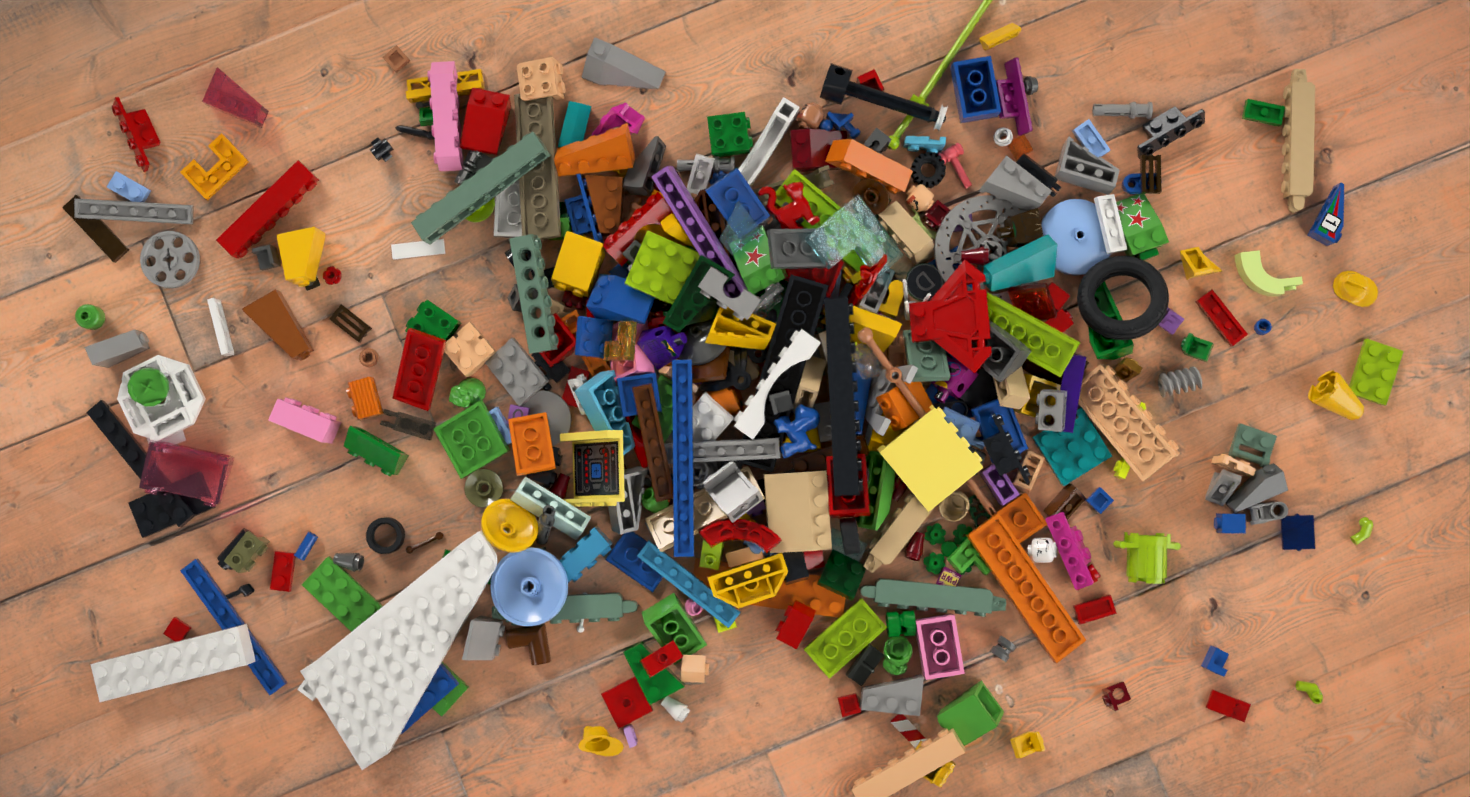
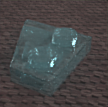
M739 201L736 202L733 213L729 217L727 226L720 237V241L732 255L762 232V229Z

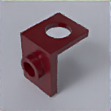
M1123 681L1102 689L1104 704L1114 711L1119 710L1117 705L1131 700ZM1116 688H1120L1124 692L1121 699H1115L1113 696V691Z

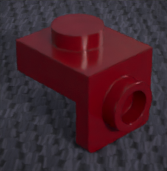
M937 200L922 219L925 220V225L930 229L935 228L938 230L942 225V220L951 210Z

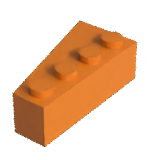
M628 123L621 125L617 129H609L603 134L590 136L584 141H577L557 148L554 162L558 176L633 168L635 154Z
M853 139L833 140L825 162L860 178H873L880 181L887 191L892 194L905 192L913 172Z

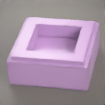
M627 725L623 730L629 748L637 745L638 740L633 725Z

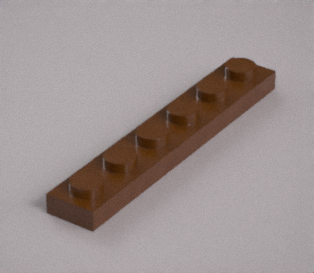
M652 383L632 387L655 501L672 499L673 485Z

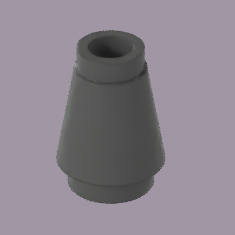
M336 553L333 563L356 572L363 568L364 556L359 553Z

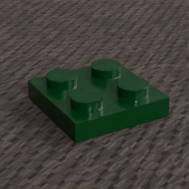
M833 549L817 584L852 601L866 568L863 566V563Z

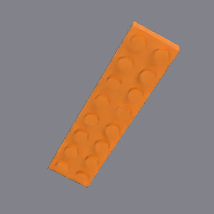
M996 513L966 535L1054 663L1061 661L1086 641L999 513Z
M696 557L693 575L710 587L708 577L734 567H729L728 562L721 561L719 570L699 567L700 558ZM809 574L807 580L785 585V581H783L776 596L750 605L786 610L788 605L792 606L794 601L797 600L816 610L815 614L839 618L844 613L846 598L818 585L817 583L821 575Z

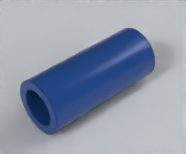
M308 531L294 556L304 561L318 536Z

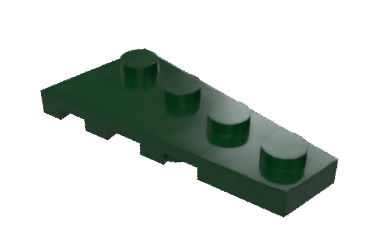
M701 255L662 323L680 332L713 298V296L710 299L700 293L701 288L698 287L711 267L729 277L724 286L735 274Z

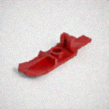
M886 254L882 256L878 263L871 267L866 265L860 266V276L862 278L859 284H854L855 290L847 297L849 303H853V306L857 307L874 284L878 273L887 262Z

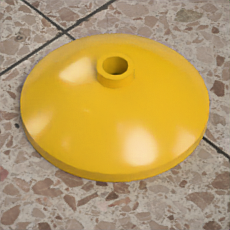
M500 499L492 502L482 514L481 528L484 536L493 546L502 551L512 553L524 551L537 538L538 522L535 515L510 499Z

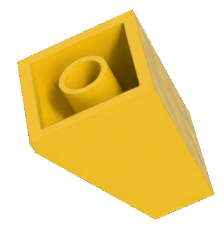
M309 227L277 234L285 280L298 285V287L308 286L310 282L316 280L326 237L323 231L316 227Z
M567 231L551 278L554 287L561 291H571L578 297H589L605 258L603 243Z

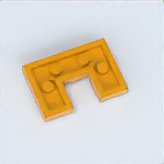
M222 133L208 145L220 159L208 172L195 159L180 171L206 200H209L249 163L248 159Z

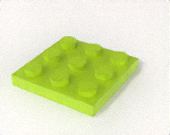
M647 230L624 285L673 305L700 255L694 250Z

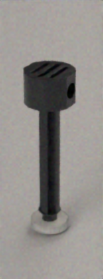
M833 63L830 64L820 94L821 99L842 105L844 96L849 95L928 121V123L933 121L935 122L934 129H938V131H940L942 123L946 121L945 114L948 106L944 107L941 105L940 111H936L934 107L932 108L850 81L852 69Z

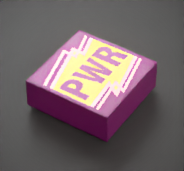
M944 566L936 584L957 586L962 575Z

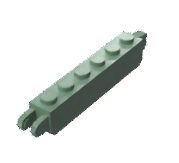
M883 578L876 580L875 585H863L860 588V593L863 597L874 598L873 601L878 602V606L882 607L897 604V608L909 609V606H917L916 610L928 611L929 607L936 608V612L947 613V609L955 610V614L963 615L970 611L974 612L975 616L986 617V613L992 614V611L1006 610V599L993 596V593L985 588L947 586Z
M620 593L567 595L562 609L550 620V624L562 623V620H569V623H579L581 619H589V622H600V618H608V621H620L619 617H623L624 613L637 611L639 605L633 600H623V596ZM492 606V618L510 622L498 612L495 606Z

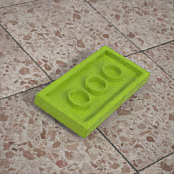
M860 598L842 616L810 642L804 650L830 679L880 635L887 626L866 602Z

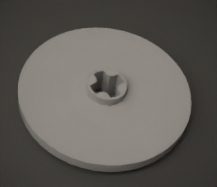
M545 390L538 391L523 405V407L530 408L529 415L547 412L552 446L561 442L560 434L569 432L572 421L571 412L565 400L556 393Z

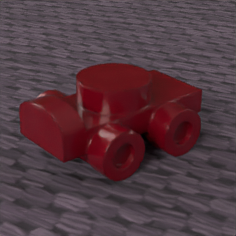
M564 291L562 302L565 303L566 307L572 308L573 305L576 306V309L583 310V307L586 308V299H589L590 296L578 297L571 291Z

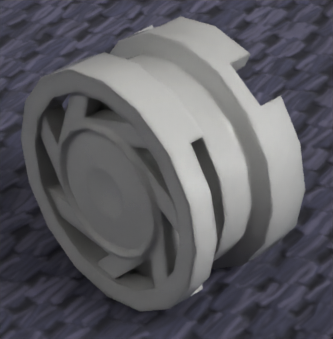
M693 462L694 486L704 488L702 482L709 475H713L716 472L712 463Z

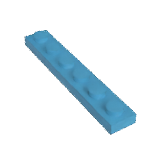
M650 540L637 555V557L729 628L741 613L734 606L714 597L709 586L664 551L660 552L658 547Z

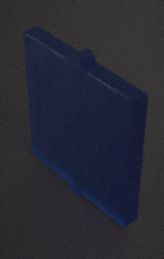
M1295 514L1294 516H1286L1281 519L1282 550L1296 549L1301 551V549H1315L1314 515Z

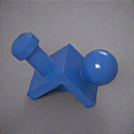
M829 111L826 119L822 120L819 125V129L831 131L833 127L836 130L845 128L850 133L852 139H856L860 135V130L858 128L855 129L850 123L854 117L852 113L838 114Z

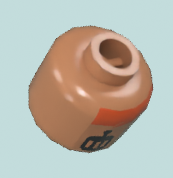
M811 102L803 105L796 119L800 129H818L825 116L823 108L817 103Z

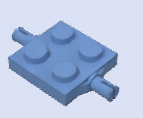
M944 407L943 412L946 414L944 419L948 424L952 422L959 430L956 432L959 438L964 437L970 445L983 450L985 446L983 441L975 438L980 423Z

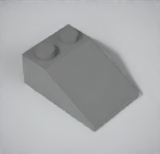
M482 615L471 620L462 660H493L495 656H499L501 645L498 643L499 638L504 635V620Z

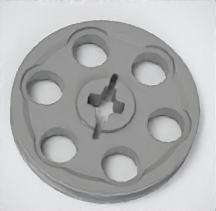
M163 231L153 235L144 244L140 255V264L144 275L152 283L164 288H178L189 283L196 275L200 265V254L195 243L186 235L176 231ZM180 237L183 240V244L181 247L176 248L174 240ZM159 239L164 241L162 249H156L155 242ZM187 253H192L194 256L193 261L190 263H186L184 259ZM154 256L156 263L149 267L147 259ZM170 256L174 258L171 264L166 262V259H169ZM179 270L185 271L186 276L182 280H178L176 277ZM160 272H165L167 276L163 282H159L157 279Z

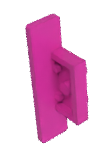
M1064 512L1047 517L1045 519L1056 542L1074 588L1078 590L1092 585L1094 581L1087 567V564L1091 562V553L1084 546L1082 532L1077 529L1076 525L1073 527L1069 526Z

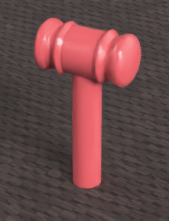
M956 143L946 150H942V153H938L937 156H941L939 160H944V165L949 161L952 163L966 189L972 186L957 158L959 155L964 154L961 144Z

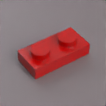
M275 551L270 590L291 591L296 558L294 556L295 553Z

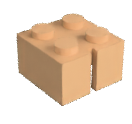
M471 322L457 332L458 337L452 336L446 342L444 352L460 371L469 378L497 352Z

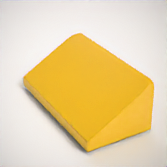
M1011 23L980 37L979 41L986 51L1017 37L1022 29L1020 26Z

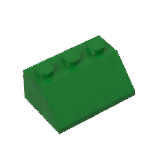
M350 426L348 428L343 446L349 449L347 453L357 458L358 456L363 457L366 464L372 467L377 465L382 468V473L390 477L392 474H399L409 457L408 454L361 427Z

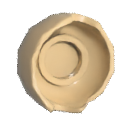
M954 491L939 504L941 516L947 521L952 522L964 518L970 508L968 497L961 491Z

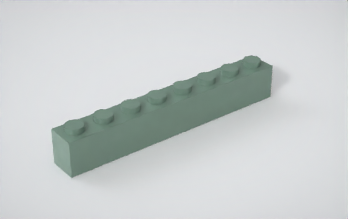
M534 132L524 135L522 140L508 147L506 152L495 157L486 167L480 168L470 179L464 180L455 190L449 191L443 199L433 203L427 211L417 215L416 219L411 222L420 238L431 245L551 155L540 137Z

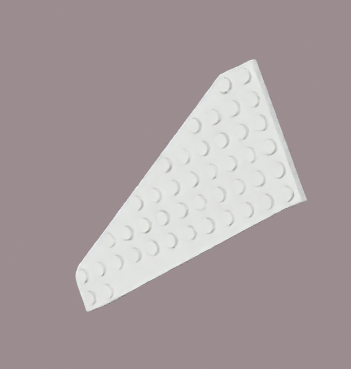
M482 530L463 541L319 659L300 671L361 770L390 753L495 571L497 554Z

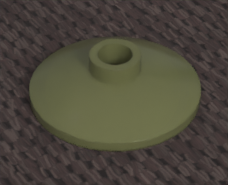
M476 470L468 476L465 482V495L473 505L487 507L492 502L501 498L503 493L502 480L492 470ZM485 484L488 486L486 492L482 490V486Z

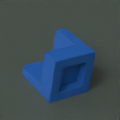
M1210 645L1201 667L1225 677L1227 669L1223 667L1229 654Z

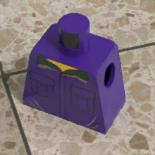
M663 326L643 330L637 344L658 370L680 356L684 347L683 344L687 343V337L683 332L676 334L672 328Z

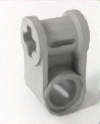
M1283 502L1258 503L1247 508L1250 510L1251 515L1250 525L1283 519L1288 514V507ZM1276 505L1280 507L1278 515H1275L1273 512V508Z

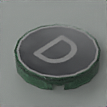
M928 263L912 267L906 275L908 294L917 301L923 302L926 295L931 293L928 300L930 301L944 285L938 268Z

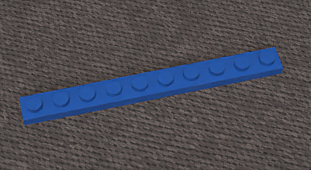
M672 360L674 557H694L692 360Z

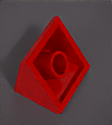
M557 313L553 314L555 319L554 332L558 337L557 350L540 352V355L550 367L572 355L576 346V337ZM541 327L539 330V334L541 337H543L545 334V330L543 327Z

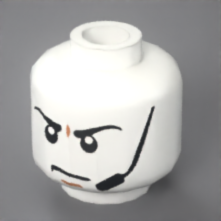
M1034 538L1031 545H1028V556H1032L1035 563H1050L1057 557L1056 542H1053L1051 538Z

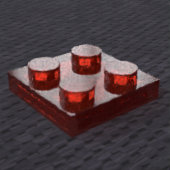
M1047 283L1009 287L1008 294L1013 306L1038 320L1056 318L1057 310Z

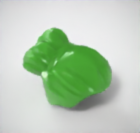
M477 378L464 379L459 385L451 388L449 402L458 407H470L485 398V385Z
M892 637L885 642L883 668L894 675L904 674L907 671V663L912 657L913 648L905 637Z

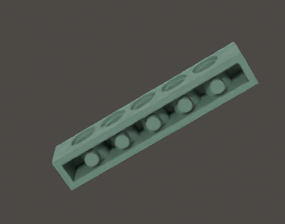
M534 234L509 238L529 354L557 350L558 337L553 327L555 326V319L550 309L552 301L547 292L548 279L544 275L545 261L541 257L540 249H542L541 240L538 238V235ZM528 251H530L532 255L530 260L526 259V253ZM531 270L535 272V277L532 280L529 277ZM534 289H537L538 291V297L536 299H534L532 295ZM538 308H540L542 312L539 318L536 316V310ZM541 327H543L545 330V334L543 337H541L539 334V330Z

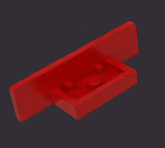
M115 97L112 105L113 114L118 116L122 133L127 135L128 146L136 155V164L142 168L143 172H146L150 163L144 149L160 146L161 142L145 109L126 113L120 98Z

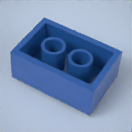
M991 56L953 62L950 70L960 123L998 117L1001 113Z

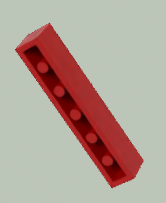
M298 160L226 229L216 241L232 257L237 259L244 257L248 253V249L253 244H257L266 231H270L275 227L277 220L285 217L294 204L296 205L301 202L303 195L307 191H311L316 187L319 179Z

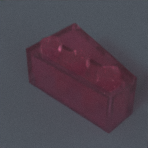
M218 67L216 68L202 102L210 108L262 128L269 111Z

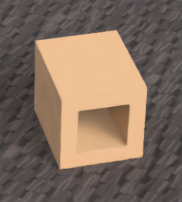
M683 655L681 682L704 683L705 675H709V663H706V656Z

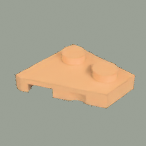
M1222 453L1220 456H1213L1211 462L1245 476H1254L1256 471L1255 468L1250 466V463L1235 460L1231 456Z

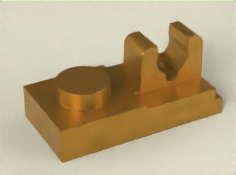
M1126 357L1116 364L1113 369L1116 372L1115 376L1127 382L1139 375L1143 367L1139 366L1136 360Z

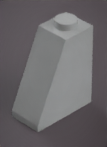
M135 329L84 347L92 365L110 368L150 349L147 335Z

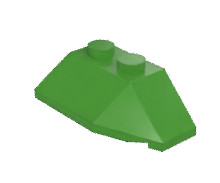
M870 451V454L866 456V466L869 471L870 516L855 517L858 527L878 530L890 512L896 474L878 451Z

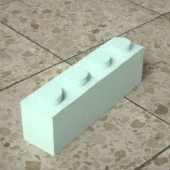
M526 476L510 499L537 517L543 514L545 506H553L554 510H556L553 527L575 540L583 533L591 519L589 515Z

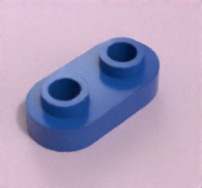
M1140 173L1129 174L1123 179L1122 189L1126 193L1141 194ZM1146 173V189H1149V186L1147 184V182L1149 181V173ZM1154 173V189H1156L1155 173ZM1129 182L1134 184L1133 188L1129 187Z

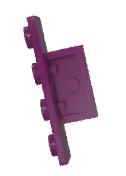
M1016 57L1005 62L1007 79L996 80V86L1001 107L999 118H1015L1018 136H1023L1032 132L1033 129L1019 58Z

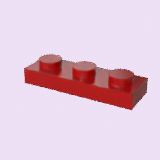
M1213 289L1195 301L1231 347L1248 335Z

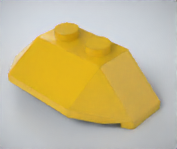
M779 553L708 577V581L714 597L732 606L741 608L776 596L788 573L783 554Z

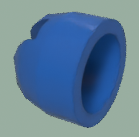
M1260 319L1254 325V331L1258 335H1266L1272 328L1271 323L1267 319Z

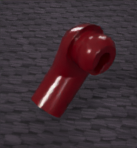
M898 475L895 477V490L892 494V499L896 502L900 500L908 488Z

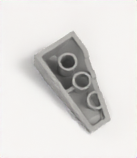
M594 37L586 56L582 78L604 86L617 85L618 87L631 86L659 89L666 71Z

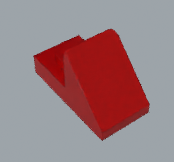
M1212 690L1206 708L1245 723L1251 704Z

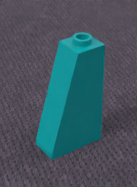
M1045 235L984 265L983 274L985 275L986 282H983V284L990 291H996L1054 277L1058 244L1049 235Z

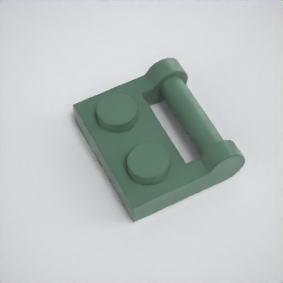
M1240 423L1237 426L1228 455L1233 458L1239 457L1251 461L1263 468L1270 463V456L1277 436ZM1239 445L1263 452L1262 457L1239 450Z

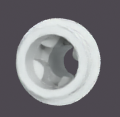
M669 696L665 697L661 703L673 719L681 723L690 712L687 705Z

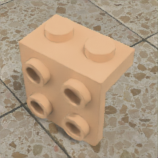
M543 58L517 65L520 97L523 101L550 96L556 100L564 99L566 89L561 76L563 74V67L555 58Z

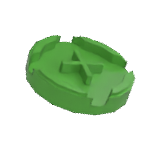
M142 368L136 371L130 377L127 385L131 398L143 406L160 404L169 392V382L166 376L154 368Z

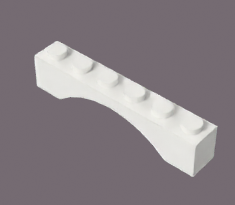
M784 97L772 114L758 141L739 167V171L750 187L799 113L800 107Z
M803 329L800 332L797 330L790 338L792 343L789 348L784 347L778 355L781 357L780 361L777 364L773 362L767 371L770 374L766 380L762 378L756 387L759 391L755 396L750 395L745 402V405H747L745 411H739L734 418L736 422L734 427L751 439L755 438L765 423V404L768 393L776 379L789 367L810 359L821 343Z

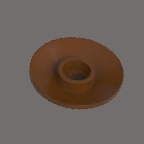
M865 178L855 185L853 199L856 206L862 212L869 215H877L887 208L889 193L880 181L873 178Z

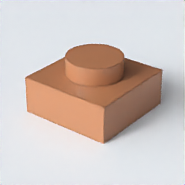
M397 45L383 56V59L396 73L410 62V59Z

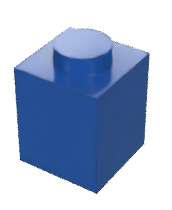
M1216 513L1214 518L1216 533L1246 534V514Z

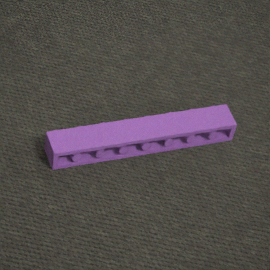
M666 166L651 176L699 255L707 257L735 274L724 286V291L731 298L739 297L743 290L747 289L741 275L674 167Z

